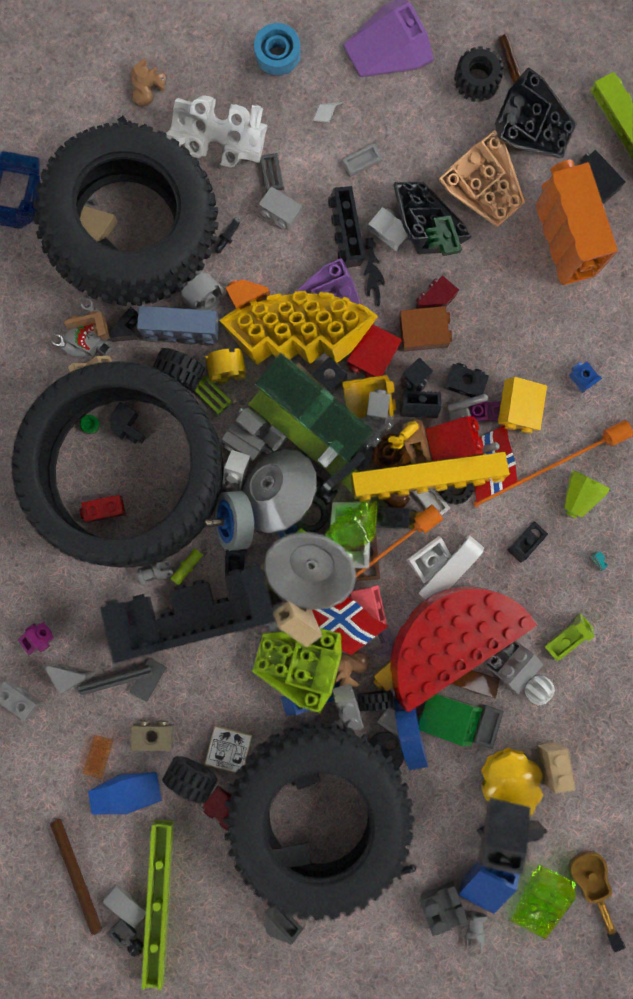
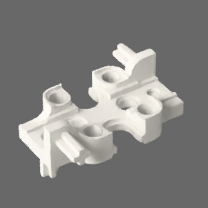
M202 95L193 102L179 98L175 100L170 130L166 133V137L170 140L173 137L179 141L180 147L181 144H184L192 157L200 158L201 156H206L208 144L216 141L222 147L220 163L222 166L233 167L241 159L254 162L261 160L267 125L260 123L263 112L261 106L252 105L251 114H249L245 107L231 104L228 118L220 120L214 113L216 99L213 97ZM199 103L205 106V111L199 108ZM235 114L241 116L242 122H238L235 119ZM197 120L204 122V130H199L196 127ZM232 131L240 133L241 139L239 141H235L232 138ZM193 141L199 144V149L194 147ZM228 152H232L235 159H231Z

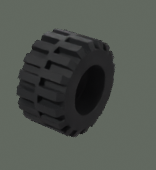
M481 46L478 49L473 47L470 52L468 50L464 52V55L459 59L454 82H456V89L459 88L458 93L460 95L465 94V99L471 97V101L475 102L477 98L481 102L484 97L488 100L498 90L504 66L501 63L502 59L500 56L496 57L497 53L495 51L490 52V48L485 50ZM480 69L488 77L477 79L471 75L470 71Z
M161 348L152 367L169 375L181 383L187 390H196L205 371L204 366L200 362L171 348Z
M175 756L162 781L172 792L195 803H206L218 779L211 770L202 764L186 757Z

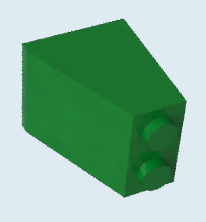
M438 693L423 702V706H425L423 714L421 713L418 718L420 731L460 746H472L483 708Z

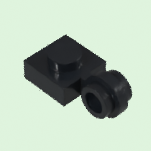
M121 919L107 933L119 948L127 944V950L131 956H139L143 952L144 944L138 938L132 939L137 932L124 920Z

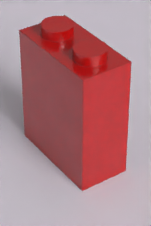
M372 324L347 360L348 369L355 374L360 372L366 375L365 378L383 376L396 354L402 339Z
M465 416L425 429L433 462L483 454L482 449L484 445L478 434L479 424L472 416Z

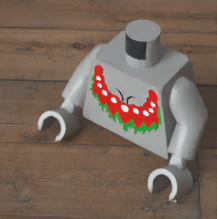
M86 297L89 300L87 307L83 306L80 302L81 307L89 310L88 312H100L96 307H93V302ZM84 311L81 316L87 315L88 312ZM93 324L70 329L63 338L61 335L54 334V336L59 338L57 344L50 341L52 345L61 346L62 350L77 357H87L88 355L94 357L98 351L107 356L112 350V347L106 343L107 340H102L98 335H95Z

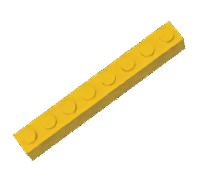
M501 452L352 473L350 479L354 500L359 499V502L370 501L372 497H379V499L390 498L392 494H398L401 497L407 496L409 492L417 491V494L429 492V489L443 491L447 490V487L450 486L463 488L467 486L466 484L474 483V486L485 484V481L500 483L510 473L506 453Z

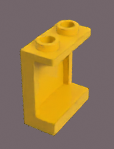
M387 375L342 382L348 424L356 423V418L366 417L369 395L374 390H384L386 394H390L388 414L389 417H394L393 410H396L395 399H392L391 393H394V384Z

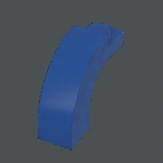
M394 699L396 724L409 771L428 767L426 749L419 729L416 708L407 712L400 706L398 700Z

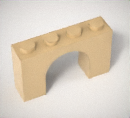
M264 572V576H265L267 588L270 589L271 591H273V592L275 593V591H274V590L271 588V586L268 584L267 579H266V575H265V572ZM279 597L284 605L273 612L281 630L306 647L322 636L312 610L295 606L290 601L287 602Z

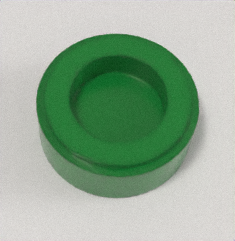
M85 415L80 421V428L87 434H95L100 428V421L94 415Z

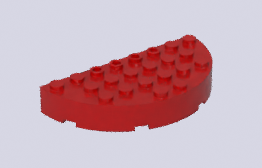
M474 586L450 588L427 598L410 613V617L404 626H401L393 645L390 669L392 672L393 689L400 706L407 712H410L538 625L519 603L501 593Z

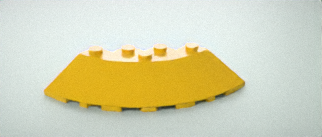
M295 291L294 294L282 295L279 293L267 296V299L259 302L254 300L250 302L251 305L241 310L240 308L233 310L221 318L219 322L256 365H259L272 354L283 365L297 354L311 364L324 353L338 363L353 351L378 316L364 305L351 302L346 297H335L334 294L319 292L317 294Z

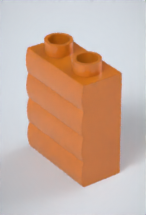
M566 160L554 165L550 169L552 175L549 180L542 184L543 192L536 202L537 214L543 223V232L549 243L551 257L556 264L557 276L563 286L597 276L618 252L589 162L575 166L573 160Z

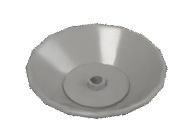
M284 449L270 453L257 462L247 475L241 491L247 495L250 501L255 521L254 528L268 533L286 530L299 521L311 506L316 492V472L310 459L301 452Z
M312 533L290 534L276 541L266 553L264 572L268 584L279 597L287 602L290 601L295 606L309 610L328 609L342 603L353 591L356 579L353 561L340 545L327 537Z

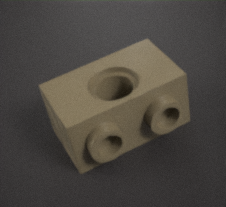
M144 720L137 721V724L131 726V751H171L173 749L174 724H169V721H157V724H149V721ZM150 730L156 732V740H151L148 737Z

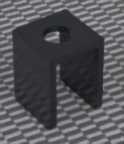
M330 357L312 373V377L318 380L328 390L330 395L342 385V382L348 379L347 373ZM327 369H332L335 372V377L332 380H327L324 377V372Z

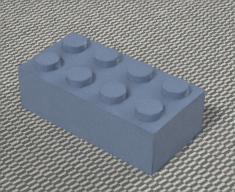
M139 306L137 329L143 338H146V341L157 342V339H164L167 343H176V340H179L185 344L202 342L203 345L208 346L218 343L220 322L217 311Z

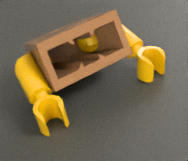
M411 419L403 425V430L399 433V437H389L388 442L393 443L390 448L401 449L404 440L406 450L411 457L410 465L432 462L427 434L421 420Z

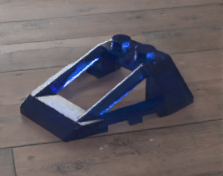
M2 151L0 153V183L3 171L28 175L29 178L24 198L21 200L18 208L0 205V225L22 229L34 221L33 216H35V212H38V209H34L33 202L35 197H39L36 193V186L38 183H41L39 158Z

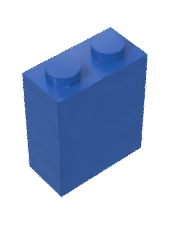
M477 861L463 877L458 895L495 914L517 891L519 874L484 867Z

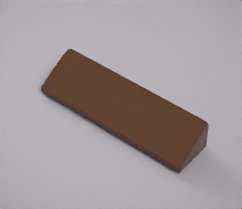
M471 670L451 684L496 699L500 679Z

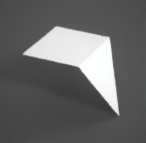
M345 102L320 104L313 121L330 122L335 107Z

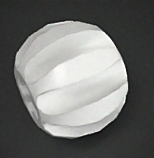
M541 675L533 677L525 687L527 698L535 705L546 704L555 692L551 680Z

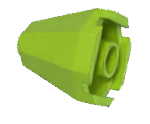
M572 470L569 475L564 509L567 510L566 514L575 519L577 516L583 517L607 495L610 488Z

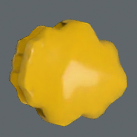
M510 747L487 756L486 763L481 769L484 776L481 789L486 801L489 802L490 798L528 806L531 807L530 816H532L536 806L543 797L542 789L539 787L543 774L538 764L528 760L523 751L513 750Z

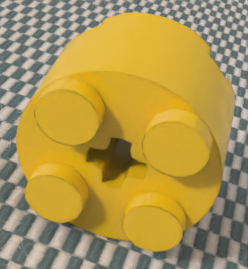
M234 348L235 352H229V349H222L210 352L208 356H205L210 382H217L218 385L228 383V379L243 380L246 378L242 349Z

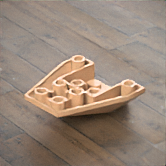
M493 130L469 149L439 178L450 195L497 227L525 203L506 144L498 138L496 130Z

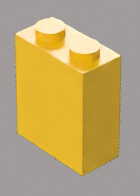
M518 377L504 379L498 424L504 425L505 429L508 430L520 429L521 433L532 434L533 431L541 430L547 385Z

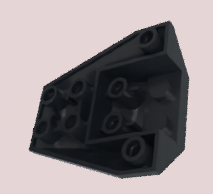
M527 68L509 89L495 122L498 138L509 146L558 158H563L576 127V122L544 78L531 68Z
M394 182L393 186L403 228L417 254L441 253L440 248L429 249L428 244L431 242H426L429 235H426L424 230L433 228L431 224L433 218L451 215L460 244L471 238L464 223L424 182Z

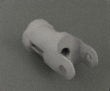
M165 560L153 564L150 568L137 570L141 585H146L147 582L156 579L159 581L172 576V570L162 571L163 568L171 566V561Z
M469 912L470 928L467 930V949L470 945V938L480 941V952L484 948L485 932L483 928L487 916L484 913Z

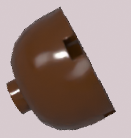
M388 434L381 438L383 441L379 445H375L372 454L373 461L380 469L407 466L411 462V457L406 450L404 440L401 449L390 448L393 443L388 442L389 437H399L398 434Z

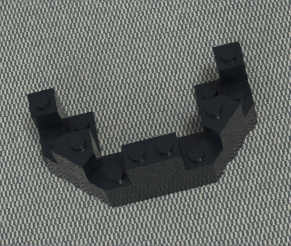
M257 563L246 565L245 570L241 572L240 569L228 572L229 576H225L230 600L228 597L218 599V604L214 603L210 583L204 582V579L194 581L193 586L186 587L185 584L175 586L174 591H170L175 615H172V612L160 614V619L155 618L151 597H145L144 594L133 596L132 601L125 603L118 602L117 599L106 601V606L100 607L113 664L276 622L262 566H257Z

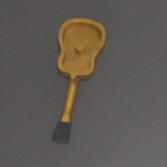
M595 851L582 852L570 860L569 873L580 886L583 897L589 903H597L608 931L607 936L614 952L621 951L626 946L617 930H615L604 900L612 895V888L607 877V863Z

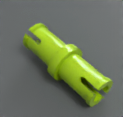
M193 548L184 562L181 561L179 563L181 565L170 579L180 585L189 572L192 573L194 571L193 567L204 555Z

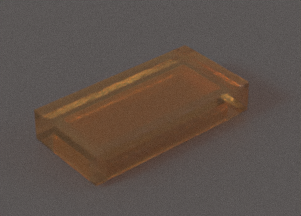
M94 735L83 774L99 779L103 778L114 742L113 739Z

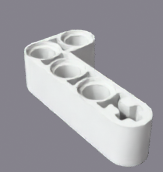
M468 535L455 553L433 575L418 594L426 600L438 592L450 589L480 557L484 547Z

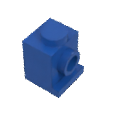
M580 361L571 368L573 372L569 375L582 393L602 379L588 361L584 364ZM583 371L588 375V377H585L583 375Z

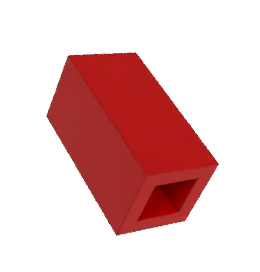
M120 495L82 502V508L79 509L81 519H84V522L87 523L126 515L123 498Z

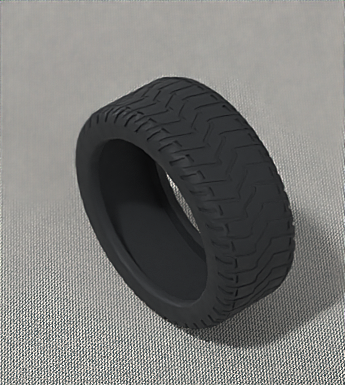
M115 361L91 364L76 369L56 380L36 398L29 410H27L19 426L12 455L14 490L28 522L55 549H59L61 553L89 564L117 568L140 567L162 561L178 553L180 549L190 544L204 528L203 521L211 518L222 490L224 470L221 445L217 433L204 409L181 383L155 368L139 363ZM129 400L153 404L168 411L183 426L190 447L191 467L187 486L175 508L163 521L148 531L128 538H99L87 532L74 521L61 501L56 482V464L60 447L68 432L80 418L97 407L115 401Z

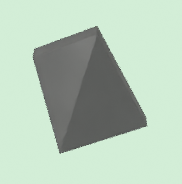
M269 907L263 915L267 933L273 938L292 945L303 928L291 915L282 914V908L277 910L274 907Z

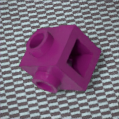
M44 622L39 625L34 623L25 629L26 632L18 641L29 656L38 650L43 652L49 648V643L54 639V636Z

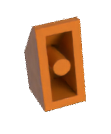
M244 279L234 280L225 287L235 309L240 308L241 310L251 305L250 302L254 300L258 302L270 296L268 287Z

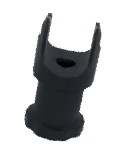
M316 475L315 495H319L329 505L338 491L332 490L322 497L318 490L325 484V481Z

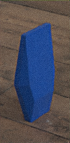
M157 772L119 774L88 791L92 815H126L162 801Z

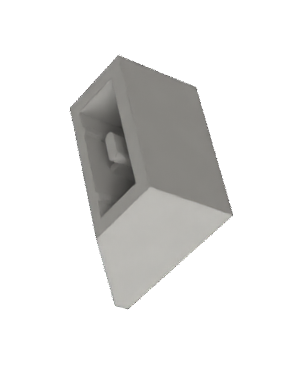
M516 640L483 663L484 666L517 694L523 690L544 665L535 654Z

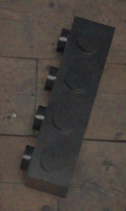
M352 186L335 187L330 197H328V206L332 208L333 213L331 215V222L336 230L334 238L335 243L339 246L338 259L342 258L347 268L359 267L365 260V253Z

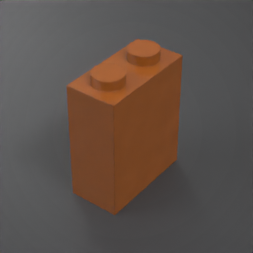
M446 306L400 311L399 318L403 352L448 348L450 342H452V331L448 330L450 313L446 311Z

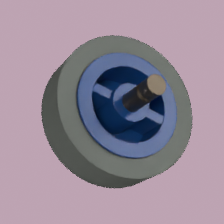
M242 491L221 493L217 499L215 519L204 520V527H216L219 541L225 550H244L251 545L255 521L247 495Z

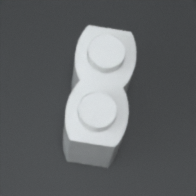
M382 207L368 224L367 229L395 251L408 238L403 228L402 220L397 219L395 213L388 208Z

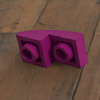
M485 401L469 406L470 415L477 422L498 421L501 401Z

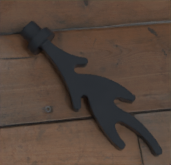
M370 237L366 238L365 249H369V258L364 276L370 273L367 283V295L369 297L371 288H374L377 294V306H380V290L377 281H380L383 286L385 281L381 271L373 264V262L379 264L380 261L376 258L373 251L376 248V243Z

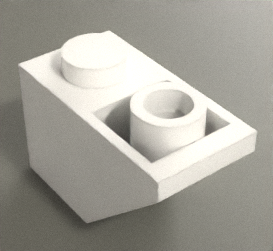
M231 450L224 467L222 489L227 492L242 490L249 466V455Z

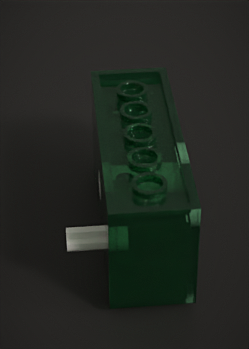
M282 353L276 357L255 382L265 394L328 446L327 450L318 459L326 468L337 455L349 463L375 435L372 428Z

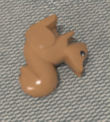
M145 58L133 66L130 72L131 82L135 88L132 91V99L138 106H147L152 102L153 94L149 89L155 85L160 91H165V74L162 72L157 73L156 66L149 70Z
M359 651L351 656L342 654L334 684L341 681L340 686L351 684L352 688H357L359 683L352 679L350 675L352 671L356 673L367 671L369 667L367 655Z

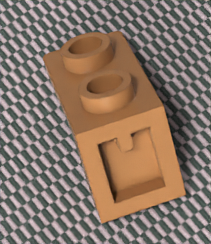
M91 311L85 316L75 315L69 317L68 320H64V325L68 329L93 324L96 336L98 335L102 340L110 339L106 319L102 312Z

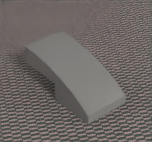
M116 884L103 899V903L134 928L146 915V908L132 899L127 891Z

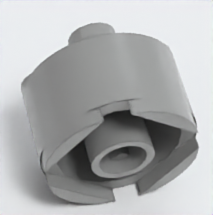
M200 270L195 274V278L192 281L190 280L183 284L181 300L190 309L212 311L220 303L218 299L220 295L224 296L225 291L209 273Z

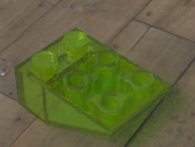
M366 501L359 504L355 509L349 507L343 510L342 514L336 518V521L330 525L329 530L325 533L327 538L340 545L345 551L370 543L376 535L377 501L371 503Z
M539 864L532 873L510 921L546 939L576 900L575 882Z

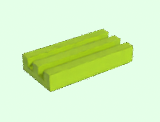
M206 375L200 380L196 390H194L218 415L232 403L213 382H210ZM205 382H207L226 401L225 404H223L211 392V390L204 384ZM200 387H202L221 406L220 409H218L199 390Z

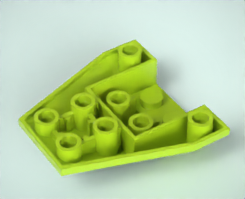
M320 629L322 636L306 647L285 632L263 633L252 672L299 707L320 713L332 694L342 656L341 634Z

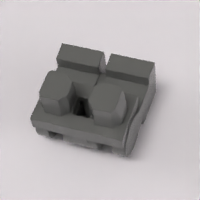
M453 881L425 892L420 896L421 899L419 901L432 936L452 930L451 928L459 925L462 927L469 924Z

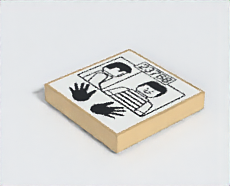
M215 725L204 765L236 773L237 769H241L246 763L244 759L248 755L252 734Z

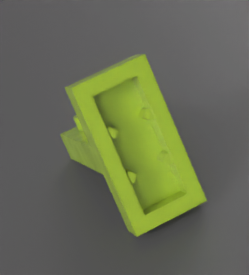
M581 613L574 618L575 621L545 644V648L557 662L586 639L589 642L595 637L594 627Z

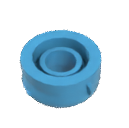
M271 23L261 28L254 40L257 64L264 72L274 76H281L291 72L300 61V39L295 30L283 23ZM276 47L285 49V52L278 56L271 54L269 51Z

